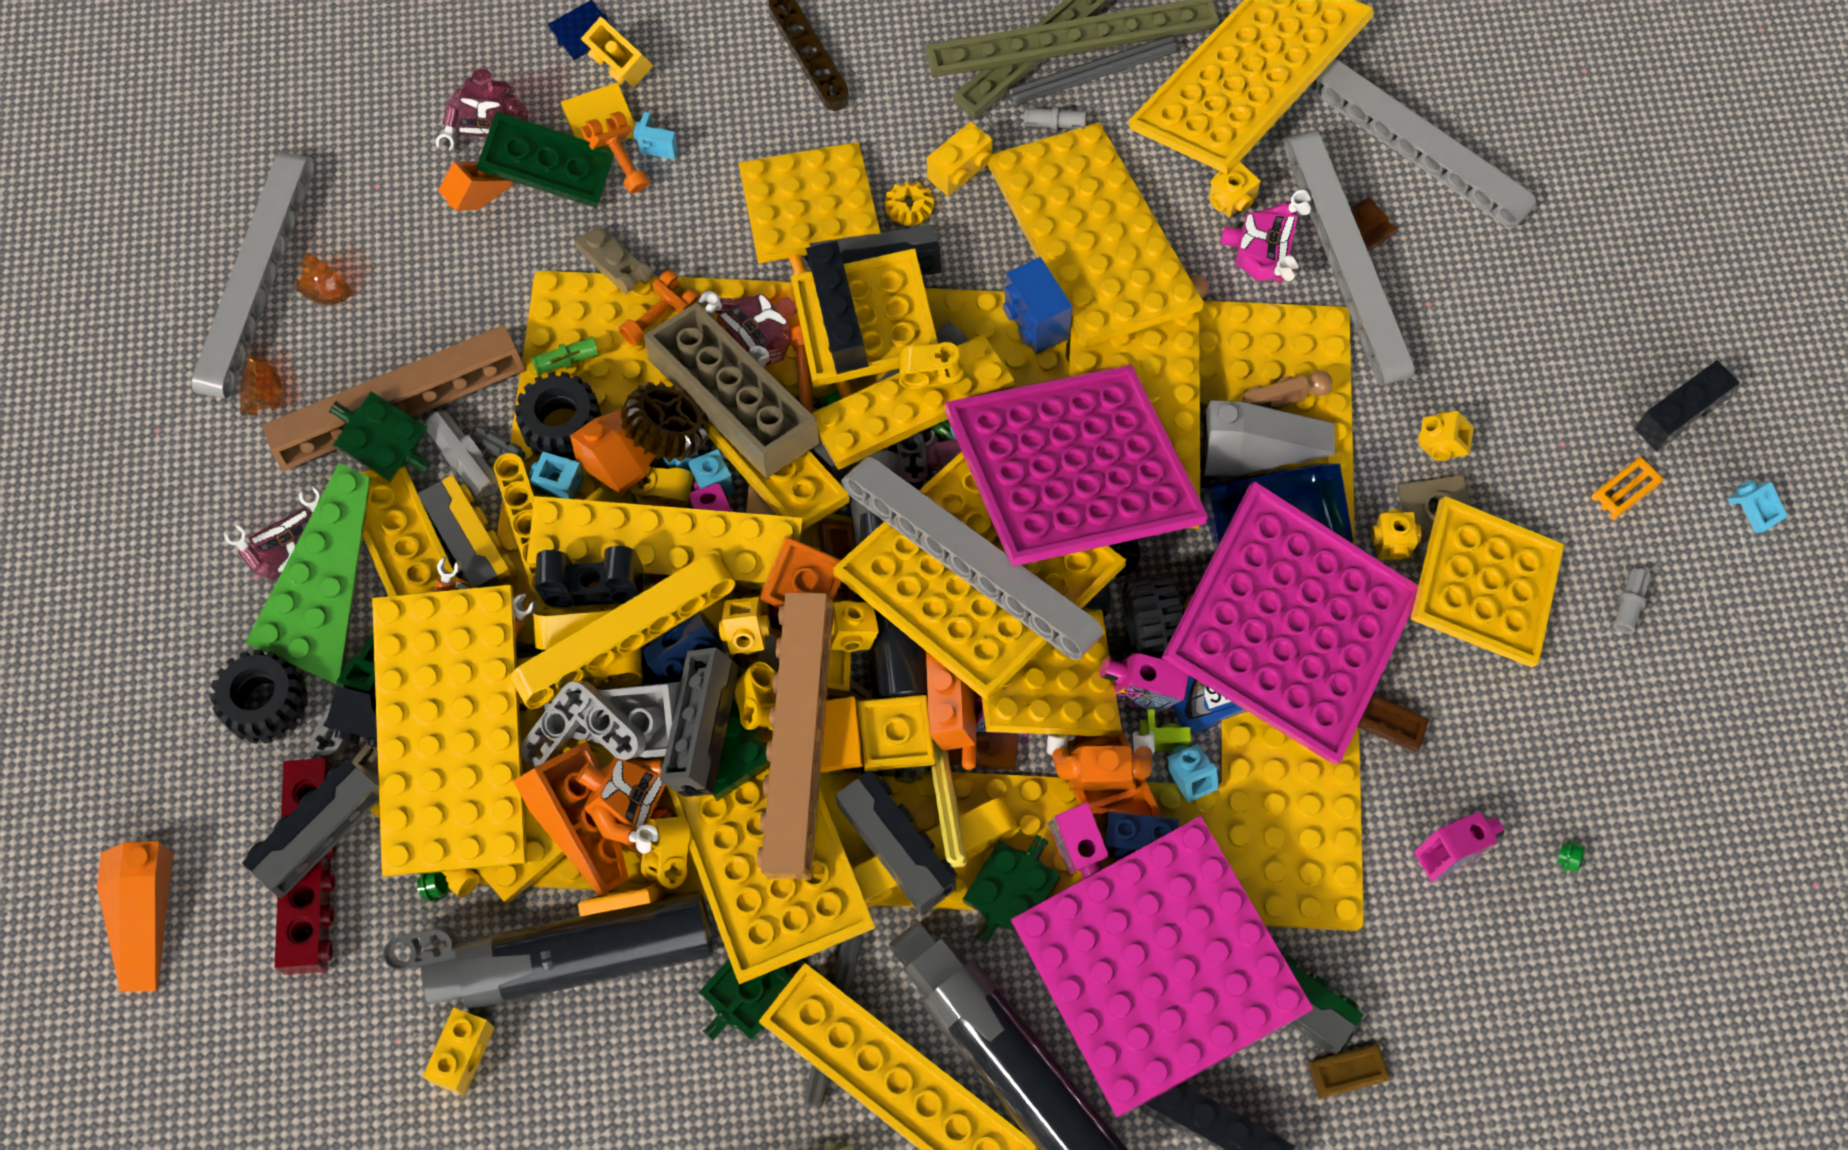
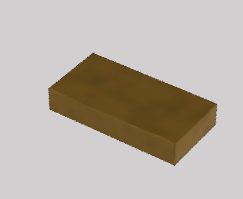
M1379 1044L1314 1060L1307 1064L1319 1100L1390 1080Z

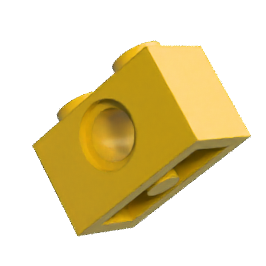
M453 1007L422 1077L431 1084L465 1096L495 1027L486 1019Z

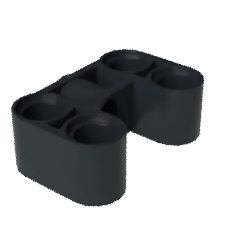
M625 546L606 548L604 551V562L573 564L564 552L543 550L536 555L534 587L544 603L552 607L564 608L573 605L609 603L624 604L642 593L644 567L637 553L632 548ZM600 580L595 587L588 588L590 583Z

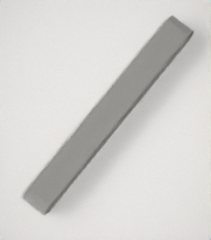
M1336 58L1307 88L1315 96L1508 228H1516L1536 206V199L1528 189Z
M1312 130L1285 138L1284 147L1287 159L1299 189L1307 191L1311 197L1310 201H1306L1311 206L1310 216L1378 384L1385 386L1413 377L1414 366L1319 132Z
M279 152L274 159L193 373L192 389L196 394L229 399L234 391L313 177L314 162L311 157Z
M866 457L843 478L842 484L853 499L1066 656L1079 660L1103 635L1101 625L1091 615L1022 565L1012 567L1007 555L878 460Z

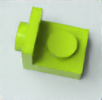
M1147 709L1145 720L1139 721V736L1149 735V731L1154 732L1155 752H1172L1179 745H1190V727H1181L1180 724L1168 723L1160 728H1156L1155 709Z

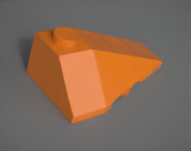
M622 409L597 417L570 435L576 462H579L581 468L619 495L647 475L650 471V464L656 457L650 452L644 455L642 447H634V439L626 438V430L621 428Z
M585 741L513 780L530 813L596 893L602 896L629 880L621 843L603 837L592 816L586 812L584 807L592 790L576 780L577 776L586 763H590L602 771L589 744Z
M159 841L123 842L101 852L97 890L118 986L121 992L158 991L173 852Z

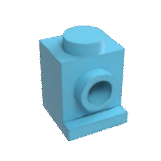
M542 452L539 461L533 463L529 473V480L536 492L565 499L576 498L585 477L579 462Z
M1183 744L1173 749L1170 756H1167L1169 775L1187 803L1219 790L1217 768L1214 763H1210L1199 744L1191 747Z

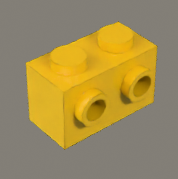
M601 16L581 38L591 48L587 54L600 66L606 62L611 67L608 73L621 85L624 81H627L634 88L654 66Z
M970 121L927 157V179L949 197L988 164L987 157H992L993 139Z

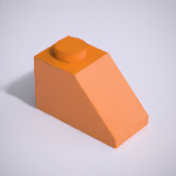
M453 161L438 192L447 200V204L456 211L479 210L513 186L514 182L477 170L478 161Z

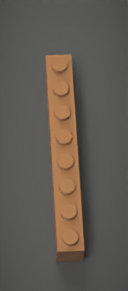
M504 324L265 423L262 427L272 454L282 471H285L336 450L333 444L343 431L345 422L329 413L335 401L354 411L361 406L372 391L409 416L414 417L522 372L525 369Z
M785 593V602L779 607V623L782 625V636L776 641V657L779 659V670L773 675V691L776 693V704L771 707L769 717L770 725L773 727L772 741H768L766 749L767 760L770 762L769 775L765 776L763 783L764 796L767 797L766 811H762L760 817L761 832H764L763 846H760L757 852L758 868H761V873L769 879L812 880L834 603L826 593Z

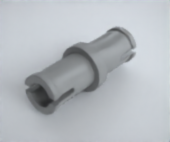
M1053 106L1052 109L1025 107L1024 127L1051 128V131H1058V128L1085 129L1086 110H1059V106Z

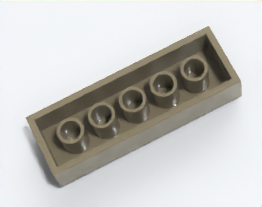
M697 303L644 334L648 360L678 390H686V394L692 397L696 404L700 406L701 412L707 414L708 420L766 479L819 444L817 419Z

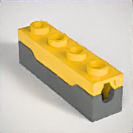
M450 475L443 479L442 482L439 481L417 493L454 559L460 562L461 571L468 583L478 588L511 585L514 588L517 586L512 576V573L517 571L508 554L501 556L498 552L502 545L493 530L486 532L483 527L488 524V521L479 506L473 509L470 505L474 498L465 483L459 486L454 476Z

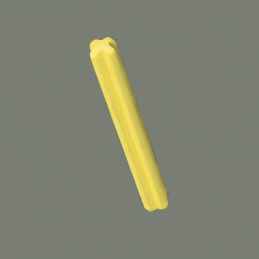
M933 740L935 764L931 765L945 855L946 860L950 863V867L955 869L958 866H965L967 862L948 750L942 751Z

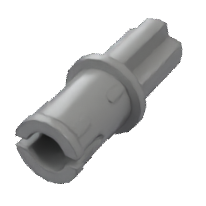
M1643 568L1631 570L1625 591L1619 595L1618 599L1621 604L1613 628L1621 633L1632 634L1635 632L1640 611L1646 606L1644 598L1651 575Z

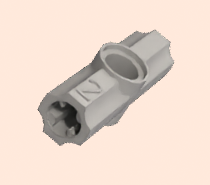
M437 411L429 416L424 424L428 429L426 432L441 451L442 458L454 475L461 477L477 500L488 499L496 494L499 488L496 475L483 460L484 457L468 434H463L447 411Z

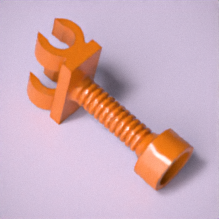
M620 111L610 114L612 118L606 119V126L609 132L603 133V127L597 119L586 121L587 125L581 127L583 137L590 142L591 150L605 145L611 148L614 156H616L615 158L625 172L626 179L623 183L629 194H635L646 188L651 183L644 170H636L620 142L632 131L631 126L627 125L625 115Z
M669 269L660 276L659 280L656 279L653 282L654 292L661 298L660 301L653 305L637 321L627 319L618 327V330L631 346L636 347L644 340V329H647L672 307L676 312L680 313L691 305L698 304L699 297L702 295L691 288L680 299L673 293L680 284L677 280L679 276Z

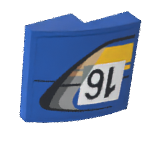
M1188 675L1184 700L1172 705L1181 727H1190L1191 734L1212 728L1217 725L1218 721L1248 712Z

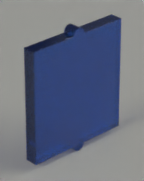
M590 0L547 25L557 38L558 46H563L574 61L591 50L581 40L584 34L600 16L609 23L607 14H602L596 4Z

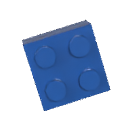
M1039 257L1007 272L1006 287L1003 288L1005 294L1003 310L1010 321L1014 320L1019 327L1018 332L1022 342L1026 346L1030 345L1034 353L1037 354L1068 339L1073 306L1042 258Z

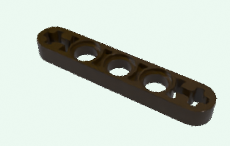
M769 0V12L772 20L822 104L831 111H839L845 108L849 101L847 85L796 0ZM782 5L784 8H787L788 16L785 17L783 9L777 6ZM795 24L803 27V30L796 34L790 33L787 30L791 25ZM807 46L814 47L817 50L813 55L809 56L800 52ZM820 68L827 69L830 72L828 76L823 78L816 77L813 73ZM832 85L834 93L840 95L839 98H835L833 95L830 96L829 86Z

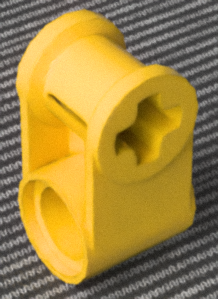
M943 342L930 345H909L902 348L900 351V384L909 389L957 384L964 376L963 365L959 361L960 353L958 347L953 343ZM945 351L948 352V359H946ZM946 369H948L949 377L946 376Z
M650 468L647 475L629 489L634 493L637 502L641 505L689 508L690 500L688 495L692 492L694 475L692 472L681 468Z
M755 662L736 681L734 695L740 712V722L748 730H754L757 726L768 727L770 730H773L769 717L771 707L776 704V693L773 691V675L775 671L764 662Z
M684 817L649 819L647 825L656 828L658 838L656 842L649 840L651 842V850L648 853L642 854L641 872L647 879L658 880L666 888H676L683 883L687 874V854L690 841L689 824ZM650 866L657 869V871L650 869Z

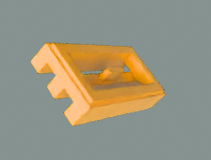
M1640 456L1594 492L1591 498L1595 502L1598 500L1602 504L1600 507L1604 511L1608 510L1611 513L1610 517L1615 521L1658 487L1664 478ZM1639 467L1644 470L1612 497L1608 498L1605 495ZM1650 476L1653 479L1619 507L1615 505L1617 501Z

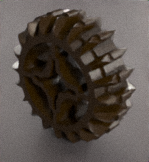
M661 381L658 385L652 382H648L646 386L639 385L637 389L628 395L621 410V428L626 430V438L634 439V447H642L644 455L650 452L656 456L657 460L661 456L665 457L668 462L675 458L681 462L687 457L692 458L699 452L700 448H703L709 434L710 425L707 414L701 412L700 406L696 404L692 397L686 394V390H677L674 384L671 387H667Z

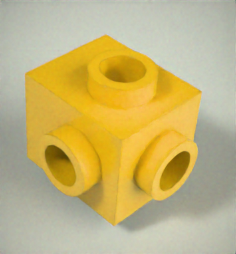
M1239 162L1228 175L1219 171L1212 178L1208 199H1210L1212 206L1217 211L1223 212L1230 219L1237 212H1245L1253 204L1261 181Z
M1459 411L1440 412L1437 415L1423 417L1421 431L1418 434L1419 446L1434 461H1447L1450 458L1470 455L1474 426Z
M1399 509L1388 510L1380 513L1375 526H1371V543L1373 546H1376L1377 560L1411 558L1417 544L1421 543L1420 524H1415L1414 512H1403Z
M759 597L725 601L722 621H719V632L721 640L727 641L730 654H751L764 650L766 636L771 635V624L769 616H763Z
M849 600L833 602L834 611L830 650H843L845 652L870 650L879 632L874 608L867 602H853Z

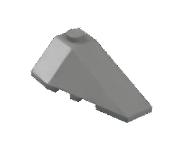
M1210 400L1204 416V477L1238 479L1246 477L1248 473L1261 470L1267 472L1275 470L1278 466L1290 463H1305L1335 454L1334 423L1244 402Z
M681 681L598 690L644 734L646 746L639 757L665 756ZM574 692L577 698L573 704L582 703L583 701L580 699L582 692ZM552 701L544 705L545 711L552 703ZM570 705V706H564V707L570 709V708L572 707V705ZM600 710L596 716V722L599 728L603 730L608 728L610 718L607 712ZM556 714L552 719V726L558 733L563 732L565 728V720L560 714ZM581 724L571 736V738L578 740H588L601 744ZM624 737L623 739L626 742L624 749H632L629 744L631 737Z

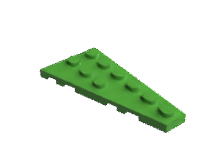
M341 463L336 467L245 642L247 645L262 650L265 653H268V651L274 652L279 658L283 657L289 664L337 685L336 681L342 673L343 660L346 654V640L355 594L364 519H366L371 478Z

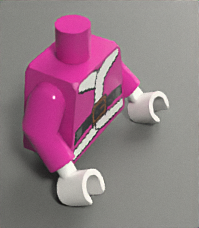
M1299 190L1293 194L1291 201L1255 213L1250 212L1246 214L1243 230L1224 226L1220 244L1238 248L1235 261L1236 266L1242 268L1258 282L1268 280L1283 282V279L1288 282L1292 281L1295 275L1291 269L1299 267L1294 257L1290 256L1298 216H1295L1296 211L1301 215L1310 213L1311 206L1306 202L1311 200L1310 195L1305 190Z

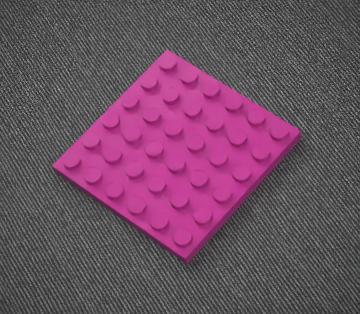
M1132 365L945 403L944 411L1012 567L1206 523L1208 515Z
M1254 482L1249 485L1161 658L1333 765L1338 764L1344 756L1411 614L1418 585Z
M1201 816L1011 919L1116 1118L1123 1116L1313 1011L1312 1005Z

